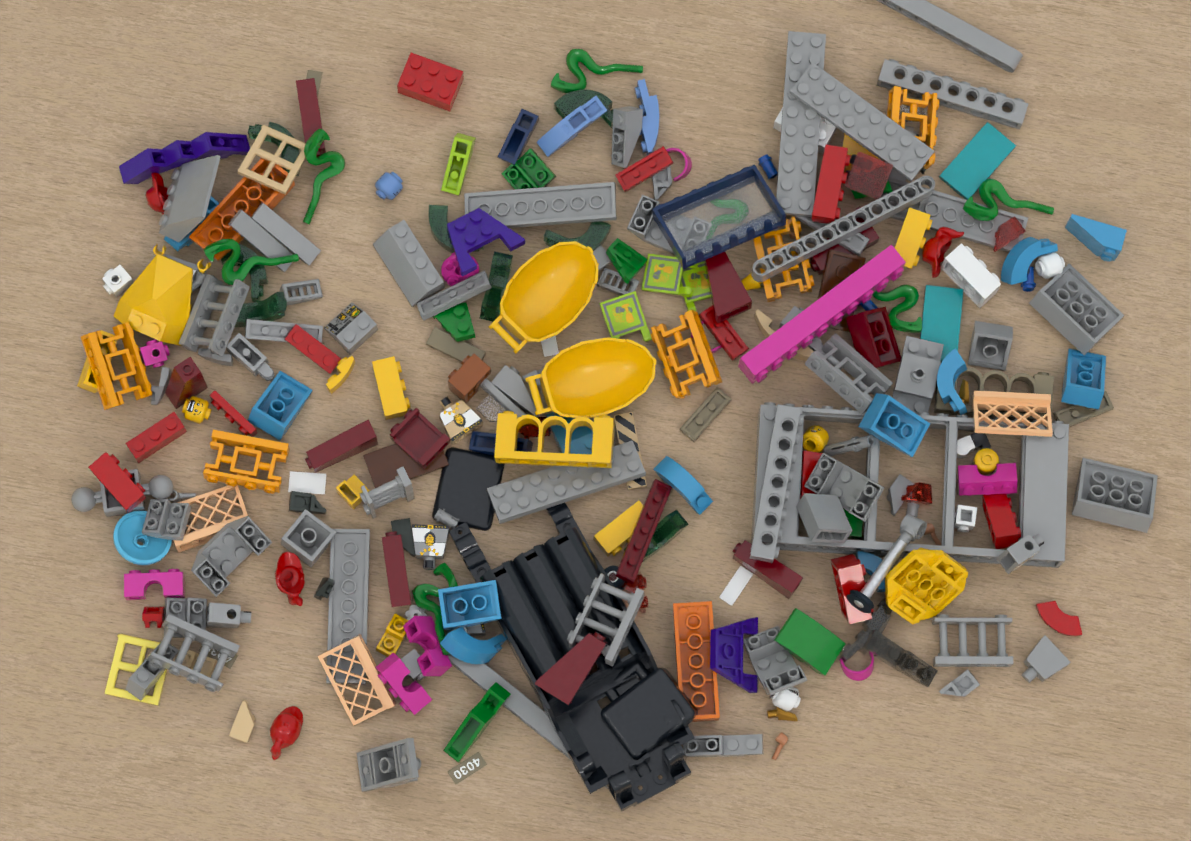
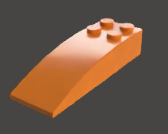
M261 158L251 170L263 175L270 161ZM275 164L268 178L283 184L288 172ZM243 177L189 238L202 249L222 239H234L237 243H240L244 238L228 225L239 209L251 217L261 203H264L273 210L286 195ZM293 181V183L291 184V186H290L289 190L287 191L286 195H287L288 192L295 186V182H294V181ZM231 249L215 254L214 258L219 261Z
M712 601L673 603L678 687L682 692L684 691L692 705L698 710V715H696L692 722L718 721L720 719L717 673L710 669L711 630L714 629Z

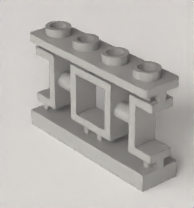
M836 333L822 347L826 355L816 350L812 352L805 362L809 369L861 414L869 408L873 400L870 396L871 393L874 396L876 393L886 394L893 384ZM844 368L855 380L852 381L841 369Z

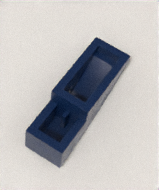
M521 109L500 150L499 159L513 165L516 164L539 121L538 115Z
M472 431L469 450L495 456L496 433ZM517 438L516 451H532V441L525 438Z

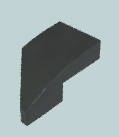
M290 492L289 511L303 513L306 509L313 514H326L327 510L322 507L314 494Z
M410 518L391 521L392 532L397 531V535L401 534L403 549L415 557Z
M326 577L322 578L314 598L319 600L322 597L328 598L335 581Z

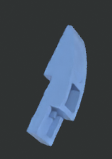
M645 79L637 81V87L634 89L636 98H640L641 101L639 109H643L642 130L640 132L643 138L641 148L643 153L646 152L648 156L654 152L657 142L659 104L657 95L649 96Z
M595 96L557 123L537 141V144L546 156L549 157L608 111L599 98Z

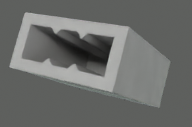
M804 493L796 505L811 542L845 543L851 534L852 528L838 495Z

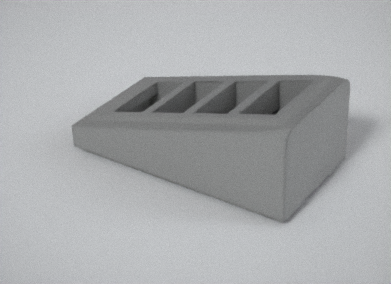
M604 268L597 286L621 296L636 291L639 281L633 278L628 283L631 285L629 291H625L628 285L625 282L622 288L619 289L618 286L621 280L624 281L620 274ZM607 275H610L608 283H604ZM614 278H617L615 286H611Z
M319 279L282 284L280 287L283 306L323 297ZM312 285L314 287L315 294L311 293L310 286ZM304 287L306 288L307 295H304ZM295 289H298L299 296H296Z

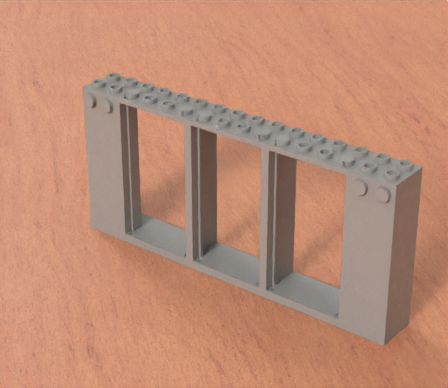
M765 402L764 405H760L758 412L751 544L777 408L776 404L772 402ZM790 403L783 404V405H785V406L795 407L794 404H790ZM803 405L802 407H796L801 408L800 414H803L802 425L797 427V433H800L798 445L794 444L793 452H797L795 464L791 463L790 466L793 476L792 481L787 483V489L790 490L788 501H784L783 508L786 509L785 520L780 522L783 532L781 539H777L776 546L780 547L779 550L853 555H856L858 551L885 557L894 545V542L876 541L877 502L866 522H864L863 541L846 540L845 543L811 542L809 537L798 536L799 512L796 505L800 501L804 420L860 424L868 409L861 414L859 411H853L850 407H842L841 410L833 409L832 406L814 408L813 405ZM919 412L918 415L930 423L928 428L946 429L941 546L908 544L899 558H904L912 550H918L921 547L929 550H942L959 562L1000 564L997 558L1005 551L1003 549L953 546L958 430L974 431V418H968L967 415L948 417V414L944 413L931 416L927 412ZM983 420L979 423V426L987 427L989 424ZM1003 421L998 424L1000 427L1003 428L1008 427V425ZM1052 421V437L1021 436L1018 524L1021 530V538H1018V541L1028 534L1032 537L1039 534L1044 540V544L1040 546L1041 550L1030 560L1022 564V566L1059 568L1065 561L1069 424H1064L1063 421ZM1022 422L1019 425H1017L1018 427L1023 429H1026L1028 427ZM784 423L782 425L783 430H792L791 424ZM1042 423L1036 426L1039 429L1047 430V427ZM875 438V445L867 447L866 477L878 483L880 440ZM780 442L779 448L787 450L789 445L786 442ZM781 460L775 462L778 469L786 467L785 463ZM775 479L772 481V485L775 488L782 487V482ZM775 498L768 500L769 505L772 507L779 505L778 500ZM767 517L765 523L768 526L775 525V520L772 517ZM764 536L761 539L765 545L772 543V539L769 536Z

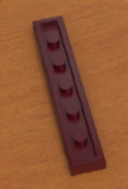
M657 479L653 481L615 574L616 577L630 584L635 582L672 490L671 486Z

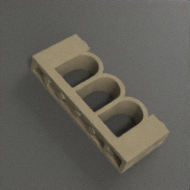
M969 367L958 376L955 382V390L957 392L958 379L962 376H971L977 382L978 391H984L985 381L995 378L1002 382L1004 392H1011L1012 383L1022 381L1028 384L1031 393L1051 394L1050 408L1052 409L1054 376H1049V373L1038 372L1033 377L1026 373H1017L1009 380L1005 373L998 370L989 371L982 376L978 370ZM936 381L934 413L960 415L958 411L954 412L949 402L943 403ZM965 404L967 413L963 415L973 417L972 405ZM979 410L983 414L988 412V410ZM998 411L1002 415L1007 413V411ZM1018 412V413L1023 416V415H1025L1027 412ZM1037 413V414L1040 415L1041 417H1043L1046 413ZM991 414L988 418L995 419L996 416ZM1013 415L1008 417L1010 421L1016 419ZM1030 416V417L1027 418V420L1030 421V422H1033V420H1036V419L1033 418L1032 416Z

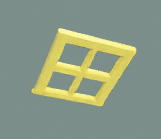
M118 634V642L105 694L158 706L167 669L156 682L153 696L146 695L141 701L128 691L114 687L119 669L134 673L144 662L147 648L155 649L160 642ZM125 643L142 647L137 665L121 661Z

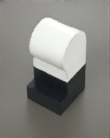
M973 433L957 440V458H964L968 453L977 449H990L991 445L986 434Z

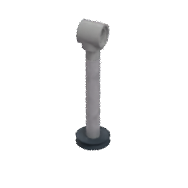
M910 514L904 517L900 525L901 535L860 592L851 590L850 594L847 595L851 605L864 613H871V609L874 608V604L870 600L871 596L910 541L920 539L924 535L927 528L925 521Z

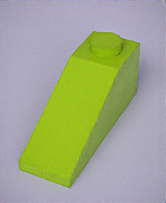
M461 133L455 135L441 191L460 195L472 156L475 137Z

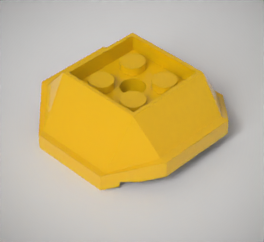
M921 547L918 550H912L885 577L886 604L912 625L919 623L920 620L932 618L938 615L964 590L968 571L942 550H929Z

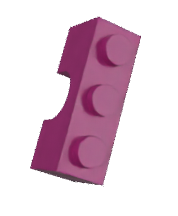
M1016 463L997 464L996 473L991 476L981 475L978 472L977 465L958 466L959 496L1017 493Z
M154 569L149 570L148 573H141L140 570H131L129 574H124V597L126 600L146 599V590L152 584L163 586V596L165 598H185V575L183 572H180V569H169L168 572H160V570Z
M414 616L403 627L409 642L419 644L425 651L417 659L423 676H442L452 665L448 655H443L432 616Z
M392 653L375 667L379 672L378 678L384 685L386 683L389 684V692L395 698H400L401 702L399 704L406 712L410 710L415 715L432 701L431 697L416 680L408 686H402L403 679L410 671L395 653Z

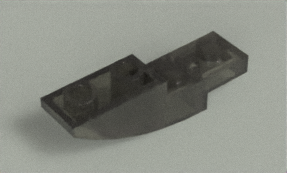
M886 598L877 605L879 609L875 613L871 612L872 619L866 620L862 626L867 631H860L854 637L856 641L852 645L848 643L842 648L841 652L843 654L840 658H842L844 663L858 650L865 655L883 633L892 613V609L886 604Z
M872 629L863 647L874 653L875 657L926 687H929L938 671L910 651L898 646L877 630Z

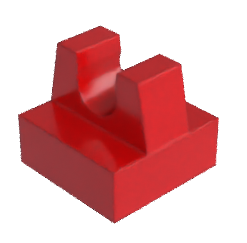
M144 607L142 619L145 628H150L151 621H155L157 628H161L164 607Z

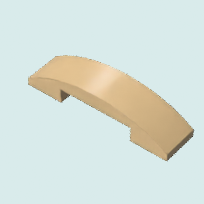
M757 309L754 318L762 333L768 338L775 332L770 328L773 320ZM801 347L794 358L807 361L814 351L809 347L805 349Z

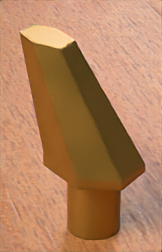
M963 379L958 395L964 404H969V385Z
M777 706L775 710L767 711L768 718L778 717V720L798 721L796 714L785 711Z

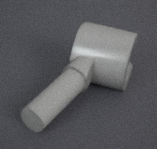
M173 490L172 494L176 493V496L169 500L176 503L183 498L196 497V493H179Z

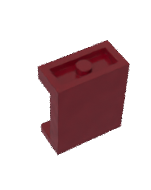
M415 408L414 410H409L404 415V420L400 424L397 423L391 428L390 439L424 470L450 443V438L445 433L442 434L420 413L418 408Z

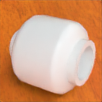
M1055 252L1039 256L1035 263L1037 274L1045 279L1062 273L1065 267L1064 259Z
M790 687L770 695L773 705L785 711H790L793 707L797 708L801 700L799 690L795 687Z

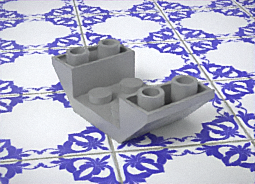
M642 194L627 229L644 242L675 255L653 219L652 209L659 205L660 202ZM681 215L665 221L682 251L704 242L712 224L694 217L693 220H690Z
M822 453L804 485L817 494L838 495L843 509L866 522L884 490V487L825 453Z
M249 516L227 523L198 551L191 571L217 597L230 584L226 577L252 552L259 556L272 542Z
M779 626L743 639V644L752 667L767 695H773L807 681L800 665H796L791 654L774 641L780 632Z

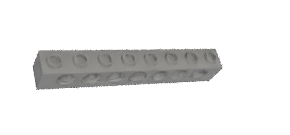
M893 59L884 60L876 85L889 90L894 86L901 87V90L907 89V95L922 99V95L925 92H929V94L937 93V99H939V105L1019 130L1028 107V103H1025L1020 98L1012 99L1000 92H989L987 88H976L968 82H957L951 77H941L929 70L921 71L913 65L905 66ZM900 73L904 78L897 79L895 74ZM919 79L921 84L916 85L912 80ZM930 85H937L939 90H933ZM954 90L957 92V95L952 96L948 91ZM966 96H973L975 101H969ZM990 101L993 104V106L988 107L984 104V102ZM1002 107H1009L1011 112L1003 111Z
M777 405L750 559L772 563L774 558H778L780 547L776 546L777 539H781L783 532L780 522L785 520L786 509L783 508L784 501H788L790 490L787 489V483L792 481L793 476L790 466L791 463L795 464L797 454L793 450L794 444L798 445L800 433H797V427L802 425L803 414H800L801 408ZM789 423L792 426V430L785 431L782 425ZM786 442L789 445V449L781 450L779 443ZM781 460L785 463L786 467L778 469L775 462ZM775 479L780 480L782 487L775 488L772 485V481ZM775 498L778 500L779 505L772 507L769 505L768 500ZM767 517L774 518L775 525L768 526L765 523V519ZM769 536L772 539V543L770 545L763 544L762 537Z

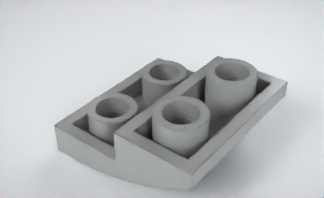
M151 499L142 534L160 539L183 541L191 511L190 504L171 503L169 499Z
M165 598L164 619L168 614H171L206 630L207 599ZM174 633L172 638H184V635Z

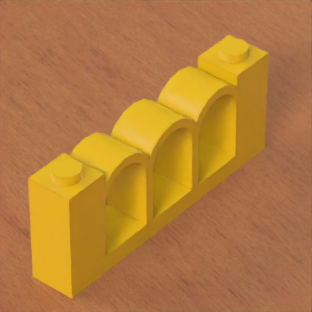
M512 411L498 413L495 461L496 463L612 468L614 418L600 415L599 417H594L593 422L589 418L578 417L568 424L562 417L550 416L541 423L537 417L529 414L518 418V415ZM525 424H533L539 428L537 452L516 451L518 431ZM559 425L565 428V453L543 452L544 436L549 427ZM586 426L593 431L592 455L570 454L571 436L576 428Z

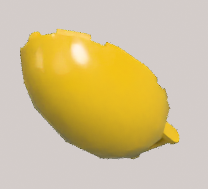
M577 241L559 242L536 253L518 268L507 283L500 302V315L488 327L497 332L514 349L513 352L515 354L527 342H540L558 335L577 319L589 303L598 281L599 265L592 248L586 247ZM501 321L503 325L508 329V331L522 342L519 344L498 324V322Z
M609 337L582 341L561 350L545 364L541 374L525 378L529 384L536 408L535 415L553 411L563 417L593 418L624 408L644 394L655 378L656 359L645 346L629 339ZM540 378L542 393L548 408H543L535 379Z

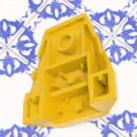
M157 254L120 298L114 317L122 324L129 322L133 330L151 338L181 346L179 341L191 311L193 268Z

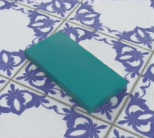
M987 122L941 173L939 178L967 200L975 194L980 184L991 176L1014 150L1016 145Z
M926 285L920 339L944 344L940 359L942 362L952 350L956 348L958 351L964 289Z

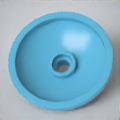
M133 511L124 515L117 522L113 532V541L118 553L127 561L138 565H150L159 562L167 555L172 540L142 534L147 511Z

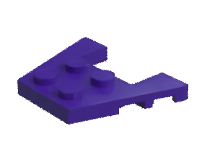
M480 208L447 224V231L462 277L477 269V264L469 253L498 238L503 241L510 252L525 245L523 237Z
M758 617L712 629L710 637V669L747 692L757 693L758 676L743 673V634L752 636L758 634Z

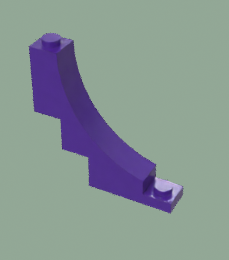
M205 132L191 141L176 140L163 149L147 148L121 164L119 169L123 184H139L151 178V173L160 174L178 168L184 163L215 155L220 156V159L227 158L232 154L247 155L250 146L247 135Z

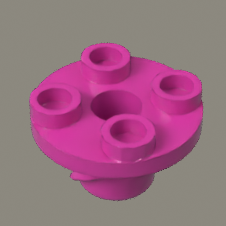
M455 252L443 262L441 274L449 286H453L479 273V264L474 257L472 259L477 264V269L463 277L460 273Z

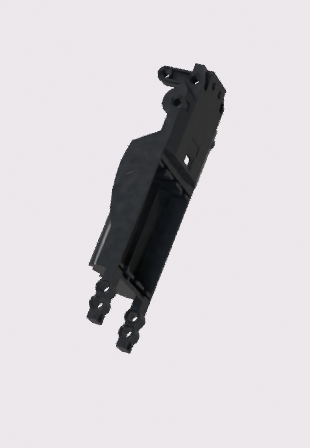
M566 503L547 508L548 515L552 517L559 533L558 536H553L544 545H537L525 553L522 552L513 561L503 562L502 565L493 570L490 568L466 522L450 530L449 534L475 582L496 580L502 619L496 621L589 793L591 794L607 785L622 812L690 776L691 771L686 764V754L681 745L695 737L675 699L671 700L683 723V727L640 759H633L601 717L602 709L597 701L606 697L605 693L608 690L625 682L616 689L621 695L640 681L637 674L622 681H615L616 676L624 668L640 660L650 673L653 670H658L653 655L635 621H633L621 647V650L628 647V655L620 658L618 654L614 665L610 666L605 663V657L601 653L595 663L597 671L591 675L588 674L571 704L567 705L535 685V682L571 650L567 638L570 631H574L577 626L575 623L579 612L583 613L585 608L583 603L586 596L591 595L593 591L591 586L595 577L599 578L601 573L604 574V583L614 587L590 549ZM600 590L597 601L618 610L627 611V607L621 598ZM593 607L588 618L613 629L619 628L621 624L619 618ZM584 625L580 636L585 637L589 633L594 634L597 632L604 636V641L607 642V645L611 646L612 636ZM663 716L668 725L672 720L671 716Z

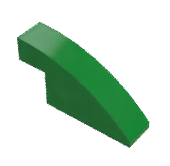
M495 682L488 689L482 700L469 712L443 751L459 763L494 719L511 693Z

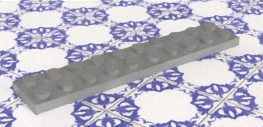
M788 32L776 199L784 210L785 215L812 217L815 199L820 115L791 95L790 90L812 62L824 70L826 34Z

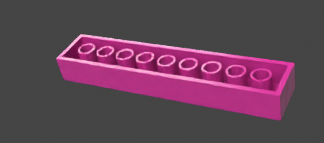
M891 244L742 356L738 367L752 384L756 381L758 383L762 382L767 377L766 374L772 370L774 372L778 370L785 359L791 360L797 355V351L801 347L803 349L807 348L812 343L811 340L816 336L818 338L823 336L829 326L833 325L834 327L839 324L846 313L848 315L852 314L857 310V306L861 302L863 304L868 302L874 292H881L887 287L886 284L890 280L894 282L901 277L906 263L905 260Z

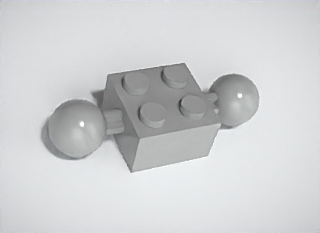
M138 469L128 470L133 476L131 478L133 483H139L145 489L144 495H152L156 499H166L172 494L173 483L169 477L157 475L148 484H142ZM101 482V491L93 492L90 488L81 487L74 491L71 498L72 505L80 512L90 511L96 503L103 502L104 513L107 517L128 514ZM142 501L131 512L145 511L144 501Z

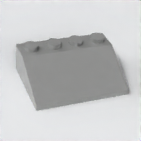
M215 155L184 163L173 171L171 175L172 184L167 190L169 196L163 206L165 211L159 221V225H161L160 234L180 242L206 217L220 156Z
M1070 264L1063 269L1062 273L1057 274L1029 302L1083 355L1089 352L1124 317L1109 300Z
M1082 458L1073 500L1072 515L1147 533L1153 520L1158 475Z

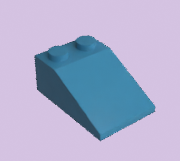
M1071 214L1065 225V228L1090 251L1108 262L1115 261L1118 257L1127 232L1126 229Z
M1068 349L1061 402L1099 409L1105 388L1106 356L1089 352L1083 355L1079 350Z
M279 371L253 406L248 422L276 439L281 440L313 390Z
M876 393L858 427L880 441L913 457L930 423L891 396Z
M551 412V413L545 415L546 418H548V417H550V416H559V417H562L563 419H565V420L567 421L568 424H569L573 419H575V418L560 416V415L556 414L555 412ZM553 425L550 428L561 453H565L566 430L562 426ZM581 426L573 431L570 454L592 455L593 431L589 427Z
M496 580L438 589L443 628L447 631L502 619Z

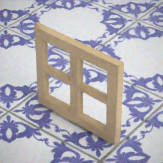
M262 125L261 131L238 169L237 174L286 195L306 159L304 154L306 143L266 125ZM267 135L282 141L275 155L260 149ZM286 144L301 149L294 163L280 157ZM255 156L270 161L263 175L248 169ZM275 164L290 170L283 184L268 178Z

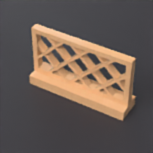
M974 390L971 403L974 433L1052 437L1051 394ZM979 410H988V412L983 414ZM998 411H1007V413L1002 415ZM1018 412H1027V413L1022 416V415H1020ZM1037 413H1046V414H1045L1043 417H1041V416L1038 415ZM993 414L996 417H998V419L996 421H992L990 418H988V416ZM1013 415L1018 420L1013 423L1008 417ZM1032 416L1037 421L1032 424L1027 418ZM984 420L989 426H979V423ZM1003 421L1008 425V427L1003 428L1000 427L998 424ZM1022 422L1028 427L1026 429H1023L1018 427L1017 425H1019ZM1042 423L1047 427V430L1039 429L1036 426Z
M238 485L236 487L225 486L178 502L201 505L196 514L190 511V515L194 516V519L190 525L186 526L188 529L184 534L183 541L174 540L178 553L206 544L227 523L248 516ZM236 490L237 495L233 501L224 498L228 491ZM211 497L219 499L215 508L206 504ZM222 501L231 504L227 513L218 509ZM234 506L243 511V515L237 517L230 514ZM204 507L213 510L209 519L200 516ZM216 512L225 516L220 523L212 521ZM197 519L206 522L204 528L198 530L193 527Z
M361 634L318 655L353 726L395 706L396 702L389 692L387 684L384 685L377 676L379 674L375 668L377 665ZM350 644L355 651L353 658L341 655L343 648ZM330 654L337 656L338 659L335 667L327 665L324 657ZM340 658L351 661L348 671L337 668ZM353 662L362 665L363 672L361 676L350 672ZM336 671L347 674L344 684L335 681ZM349 675L360 678L357 689L346 685ZM362 679L371 682L372 689L370 693L359 690ZM345 688L356 692L353 702L345 700L343 696ZM358 693L369 696L366 706L355 703ZM371 697L379 699L382 707L378 709L368 707ZM357 706L365 709L363 716L355 720L352 714L353 707Z

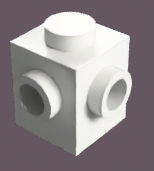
M121 265L115 269H109L104 274L105 277L102 278L105 283L103 285L104 289L109 295L113 293L116 297L134 283L133 279Z
M957 505L954 513V528H957V531H972L975 527L977 507Z

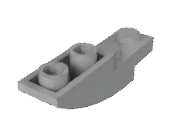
M762 734L694 736V739L683 744V750L688 757L764 755Z

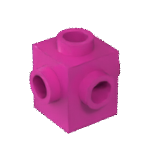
M156 339L146 342L147 346L139 348L145 367L153 365V368L163 366L164 361L168 360L167 356L170 355L167 344L163 345L162 341L157 342ZM152 351H157L158 356H153Z

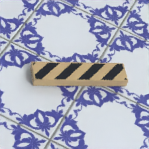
M633 412L614 415L619 445L633 440L642 462ZM645 476L626 482L628 490L647 487Z

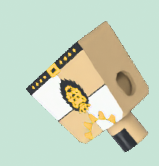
M447 396L439 402L444 409L439 414V417L452 445L483 426L481 418L463 400L454 404L451 398Z

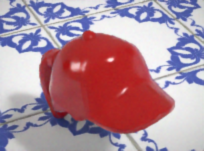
M154 172L151 173L153 186L146 191L145 196L147 204L151 209L164 214L163 206L169 196L167 194L168 188L164 186L162 176Z
M941 227L936 232L935 237L925 243L922 249V259L931 265L932 278L939 276L941 271L940 262H943L944 254L950 248L952 239L962 237L964 232Z
M284 552L278 559L275 571L276 585L281 592L287 595L290 605L302 606L303 599L299 594L305 584L303 569L296 554Z
M291 706L284 709L275 718L270 727V736L274 744L270 750L273 760L278 759L282 753L281 749L292 745L300 735L303 714L298 707Z

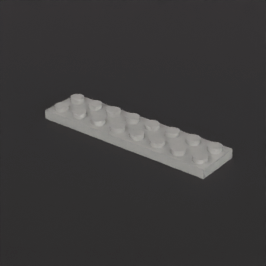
M813 62L790 90L791 95L911 182L934 153L933 149Z
M888 177L893 191L909 184ZM935 190L929 198L910 207L931 215L930 219L933 220L930 227L931 230L938 231L941 227H948L958 232H964V235L960 237L962 239L1010 252L1018 242L1022 241L1028 221L1027 217L998 209V215L993 220L979 221L963 210L966 199ZM878 193L876 200L887 195V193ZM905 193L908 198L914 197L911 193ZM894 201L888 202L891 206H897V203ZM976 203L980 206L988 208L986 205ZM909 208L890 218L904 221ZM877 209L872 211L873 213L881 214Z
M615 182L464 193L465 215L480 208L508 228L617 220Z
M632 440L613 447L612 468L553 466L489 487L487 492L499 524L646 476V472Z
M332 529L336 534L330 545V579L334 580L335 584L329 595L327 651L361 634L367 645L370 529ZM352 645L344 647L341 655L353 658L355 651ZM331 654L328 655L327 665L335 667L338 657ZM340 658L337 668L348 671L351 661ZM353 662L350 672L361 676L363 667L361 664ZM336 671L334 679L336 682L344 684L347 674ZM349 675L347 684H359L360 678ZM326 676V683L332 684L328 676ZM362 679L361 684H366V680Z

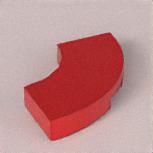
M1056 601L1036 604L1038 614L1047 626L1062 635L1082 636L1078 616H1070L1063 613L1058 608Z

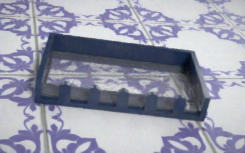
M755 164L745 167L736 173L726 175L720 180L710 182L699 189H694L683 196L675 197L673 200L659 204L652 209L654 221L657 223L683 269L786 225L784 210Z

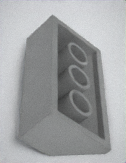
M405 220L389 228L373 243L374 248L412 307L445 288L444 281Z

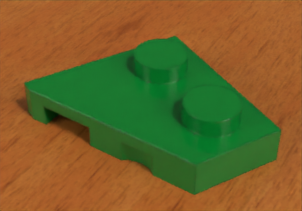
M618 238L606 251L607 256L626 284L636 276L648 261L647 258Z
M467 302L457 304L433 316L451 334V337L456 342L476 338Z

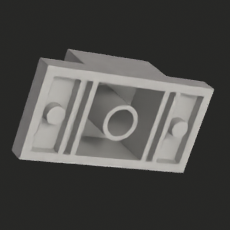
M906 336L892 398L917 415L919 412L928 413L935 390L944 344Z
M406 738L357 753L362 792L379 788H391L418 781V770L421 768V760L416 758L413 738Z

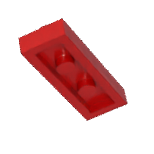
M663 146L615 176L623 190L627 192L674 164Z
M713 305L699 314V318L704 322L705 326L732 361L748 351L749 348L727 320L717 324Z
M297 324L293 326L284 338L285 341L328 374L332 373L341 360L339 356Z
M214 390L209 395L212 400L211 404L218 411L222 409L226 413L224 416L232 424L236 422L240 426L238 430L243 435L254 437L258 433L256 428L217 391Z

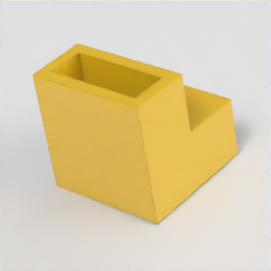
M354 474L347 481L341 482L336 487V491L354 510L362 502L360 493H362L361 486L364 484Z

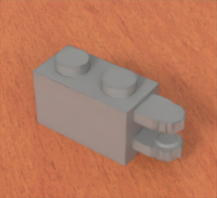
M238 333L227 345V351L255 377L259 374L267 381L273 380L275 375L272 368L268 365L267 357Z

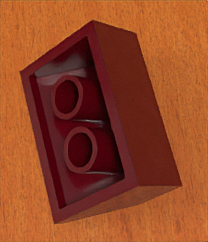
M886 306L864 311L846 318L854 348L876 369L900 362L901 355Z

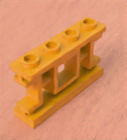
M894 86L888 94L887 117L904 129L905 120L920 122L919 136L915 137L933 149L937 141V136L934 135L938 124L936 110L939 108V99H937V93L929 94V92H925L922 95V100L907 98V89L901 90V87ZM900 105L910 106V113L902 112L899 115ZM928 106L927 116L917 114L918 107L926 108ZM935 153L929 158L923 169H928L934 164Z
M795 216L791 217V219H786L785 229L764 234L765 239L774 237L776 246L767 248L768 255L790 244H783L782 235L791 234L789 226L793 225L796 240L800 239L799 232H802L800 221L795 220ZM761 237L754 238L753 241L759 260L765 257ZM791 251L793 257L798 256L797 252ZM809 259L801 262L806 280V285L804 286L801 278L791 279L790 272L799 270L798 264L779 273H783L784 282L775 284L777 292L773 293L770 278L763 281L767 302L781 299L780 289L799 285L801 294L812 292L811 287L815 285L813 276L808 275L807 268H810ZM760 268L761 274L765 273V270Z
M689 310L684 315H680L679 318L682 325L669 331L666 324L663 323L657 327H651V338L658 347L657 355L663 361L665 366L663 368L664 374L671 383L670 391L678 399L691 395L688 386L702 380L704 387L707 388L713 384L722 383L698 312L694 310ZM690 328L693 338L690 337L683 340L681 332ZM674 335L676 344L667 347L664 338ZM689 345L694 361L680 366L675 351ZM703 363L706 373L696 376L693 367ZM687 371L689 379L679 382L677 373Z
M129 322L112 327L115 336L103 339L100 330L81 336L104 410L124 404L122 395L129 392H134L136 400L152 395V386L147 379L146 367L141 361L140 349L135 343L134 331ZM122 339L125 349L117 351L114 341ZM107 343L110 354L103 356L100 345ZM122 355L127 373L115 376L109 358ZM134 375L137 386L130 388L126 377ZM119 380L122 388L118 392L114 391L112 382Z
M213 430L210 448L218 450L215 465L205 463L204 479L211 483L224 482L232 487L240 485L249 490L262 489L269 494L280 493L282 477L273 475L277 461L287 462L290 451L288 443ZM224 445L235 447L233 457L223 455ZM262 452L273 454L271 464L261 462ZM239 454L256 457L253 472L236 469ZM221 462L231 464L230 474L219 472ZM259 469L269 471L268 481L257 479Z

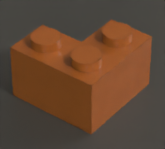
M475 353L471 357L468 355L461 362L462 366L458 370H453L448 376L449 390L465 403L479 391L478 386L491 374V368Z

